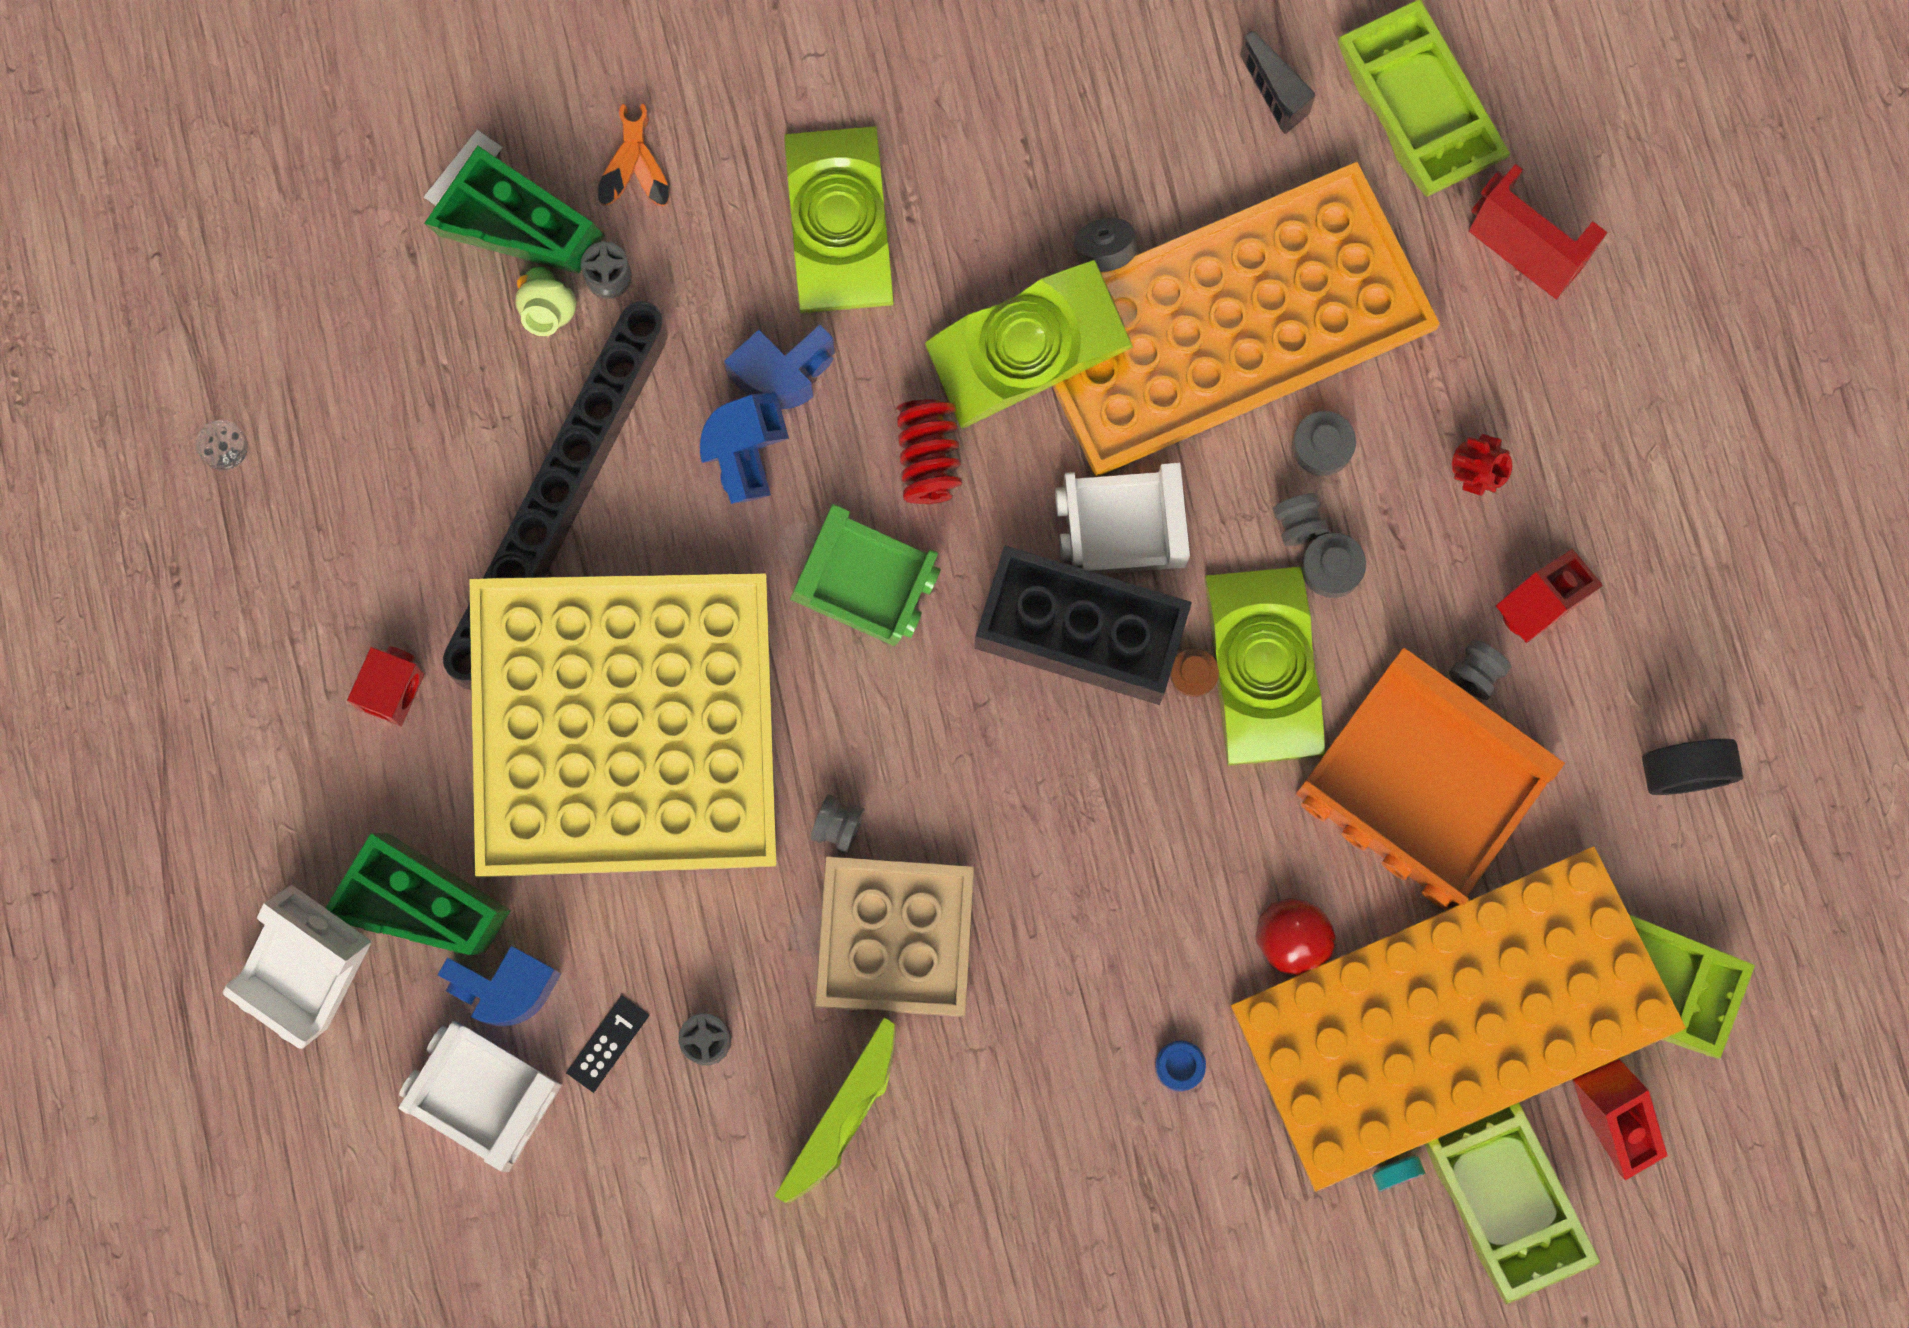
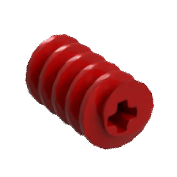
M936 399L904 402L896 408L901 412L897 417V427L902 430L898 438L899 445L904 449L900 453V463L907 467L901 472L902 482L907 485L903 490V500L913 504H939L949 501L953 498L949 490L961 486L962 478L949 476L948 471L961 467L960 459L946 457V453L959 448V441L945 439V434L956 431L958 427L956 422L943 420V416L956 412V405Z

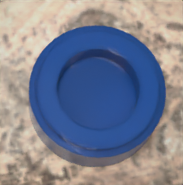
M1188 1041L1171 1042L1164 1046L1156 1057V1076L1162 1085L1172 1091L1183 1092L1197 1086L1205 1075L1206 1061L1204 1055L1196 1045Z

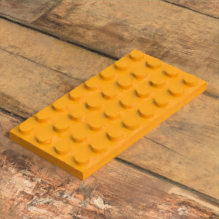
M1355 162L1136 255L1128 264L1121 268L1101 272L1134 347L1052 387L1095 477H1098L1437 330L1440 323L1358 162Z
M1594 846L1467 901L1463 906L1458 905L1231 1005L1232 1012L1314 1192L1686 1029Z

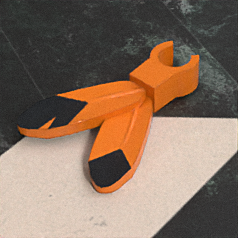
M643 103L640 105L642 116L637 121L626 119L628 110L624 104L619 109V117L623 125L624 143L613 156L599 183L598 197L600 203L604 206L610 205L620 198L633 173H635L643 191L651 201L660 206H665L669 202V187L665 176L648 148L644 145L645 127L648 124L649 116Z

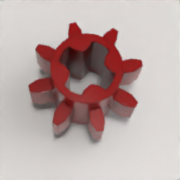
M1482 434L1479 439L1467 438V442H1463L1457 447L1452 458V470L1455 474L1454 479L1464 482L1462 490L1482 496L1485 490L1495 493L1497 488L1502 487L1508 481L1512 472V459L1509 455V450L1500 448L1502 439Z

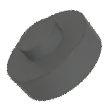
M1103 218L1090 222L1078 231L1074 239L1079 263L1084 264L1095 260L1101 272L1116 270L1128 264L1136 255L1138 248L1132 225L1119 218Z
M1319 411L1305 417L1298 425L1292 439V451L1298 464L1309 473L1319 476L1333 475L1345 468L1356 448V435L1351 424L1343 416L1330 411Z
M1341 533L1321 535L1308 546L1301 563L1303 578L1308 587L1321 596L1328 598L1343 597L1351 593L1364 577L1366 571L1364 551L1354 539Z

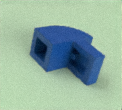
M819 325L788 354L784 355L758 330L724 360L727 376L747 396L776 392L781 409L800 406L813 398L812 384L808 377L811 375L815 378L821 375L834 359L832 357L835 353L833 337Z
M777 393L752 394L726 403L710 415L703 427L700 438L702 463L719 461L721 483L724 490L728 493L731 504L754 501L771 495L758 449L789 439Z
M511 946L491 981L448 957L438 976L450 982L445 991L472 1005L476 997L480 998L478 1005L471 1015L472 1018L493 1026H511L528 1020L543 1007L561 973Z

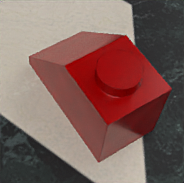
M1572 548L1536 571L1495 606L1503 615V621L1508 629L1514 634L1519 635L1525 643H1528L1591 596L1603 584Z
M1620 1059L1572 1079L1582 1112L1617 1171L1625 1181L1668 1156L1650 1092Z

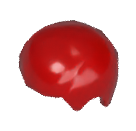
M1287 898L1272 903L1259 917L1255 935L1256 943L1270 965L1281 972L1294 976H1299L1327 963L1335 948L1334 940L1336 939L1333 926L1327 915L1318 906L1295 898Z

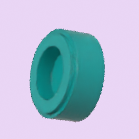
M1413 1155L1375 1170L1372 1177L1378 1191L1382 1192L1426 1174L1419 1156Z

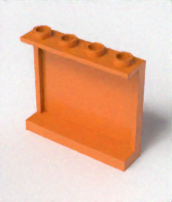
M1403 647L1301 785L1296 795L1303 799L1301 806L1308 813L1321 821H1325L1327 818L1331 819L1343 828L1341 835L1349 843L1363 851L1367 847L1384 858L1381 864L1385 869L1402 880H1406L1409 876L1424 887L1421 893L1426 899L1439 908L1446 910L1448 906L1454 908L1458 905L1463 906L1469 899L1467 898L1468 894L1545 786L1555 779L1565 762Z

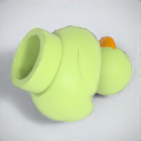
M534 267L526 275L520 276L517 279L516 284L519 290L516 293L515 305L518 313L521 315L522 325L527 331L538 336H549L556 332L557 328L564 326L572 319L577 304L575 294L569 287H565L563 283L556 281L550 270L545 267Z

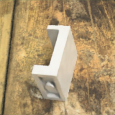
M1180 463L1161 464L1159 472L1075 479V472H1069L1064 475L1063 487L1055 488L1057 516H1066L1067 533L1059 535L1062 563L1070 562L1072 566L1098 574L1186 567L1190 552Z
M291 884L263 904L256 919L265 925L242 972L226 984L223 995L236 1003L243 1011L250 1013L274 1030L282 1039L302 1049L328 1029L372 941Z
M452 1021L448 1028L445 1026L440 1027L427 1047V1052L431 1056L421 1072L415 1069L406 1079L399 1093L404 1098L399 1109L406 1114L415 1116L485 1159L484 1162L497 1170L509 1172L562 1087V1084L466 1026Z

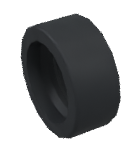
M1708 739L1676 744L1647 752L1642 756L1647 789L1651 795H1672L1707 790L1729 785L1744 778L1738 745L1734 739Z

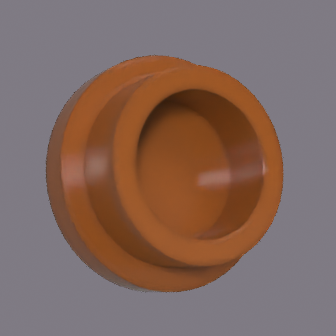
M1198 648L1184 650L1175 658L1170 674L1171 681L1174 687L1186 696L1200 697L1206 695L1215 687L1218 681V664L1214 657L1205 650Z

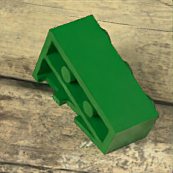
M478 145L424 223L440 237L579 274L582 270L581 259L586 249L595 243L601 242L605 236L593 222Z
M370 833L325 907L350 926L467 955L486 953L511 912L509 908L389 833Z

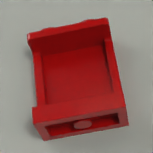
M1515 164L1506 175L1498 171L1480 193L1482 197L1471 210L1476 215V218L1468 232L1557 300L1586 266L1608 232L1592 221L1576 241L1571 239L1511 192L1523 171V168Z

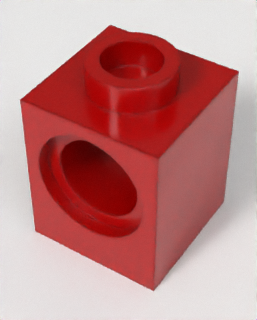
M388 646L386 652L370 647L347 701L359 711L402 727L425 673L413 663L416 657L402 649Z

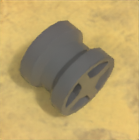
M602 241L586 249L581 259V269L587 287L591 292L600 298L606 299L619 297L626 292L631 284L632 273L626 254L621 247L612 242ZM613 270H615L614 274H613L612 276H610V279H609V274H610Z
M1317 493L1295 496L1273 507L1272 510L1275 518L1282 522L1284 528L1281 538L1285 546L1304 544L1329 533L1328 523L1320 517L1318 511L1321 501Z
M1472 640L1465 649L1466 657L1462 662H1456L1452 666L1449 675L1454 682L1468 693L1480 699L1488 700L1495 691L1494 683L1496 680L1505 677L1512 667L1510 662L1499 651L1484 642Z
M828 794L816 818L810 840L819 844L828 841L835 844L839 852L848 854L860 828L865 809L857 805L850 808L841 805L837 797Z
M700 1013L691 1016L683 1023L679 1031L678 1042L681 1051L689 1060L699 1065L711 1066L719 1063L727 1056L731 1048V1035L729 1028L718 1017L712 1014Z

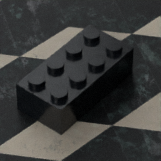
M1004 545L975 636V649L1160 705L1166 691L1192 602Z

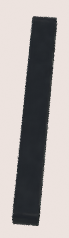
M645 301L634 302L628 305L621 313L483 579L504 578L508 572L516 569L525 571L524 578H545L667 341L665 324L659 309L652 303ZM649 322L655 325L654 330L646 336H637L632 333L636 325ZM626 362L634 366L632 372L625 377L618 378L611 375L612 369L620 363ZM605 403L613 407L610 414L603 419H594L589 416L590 411L598 404ZM584 444L591 447L589 455L583 460L574 461L568 458L570 450L577 445ZM556 486L569 488L568 496L563 501L551 503L546 500L547 493ZM541 527L547 530L546 538L538 545L524 543L526 534L533 528ZM470 603L443 656V664L447 673L458 685L468 690H472L471 673H459L458 665L463 657L471 654Z

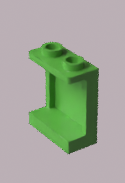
M832 504L789 600L892 646H896L903 635L911 638L918 625L922 612L915 609L921 592L930 595L940 574L941 568L934 566L938 552L929 549L927 553L862 525L848 518L850 511Z

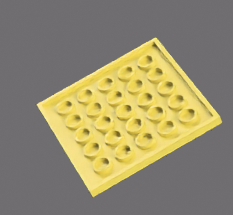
M766 573L469 579L475 877L776 866Z

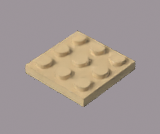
M826 856L815 1007L964 1017L966 1012L974 867Z

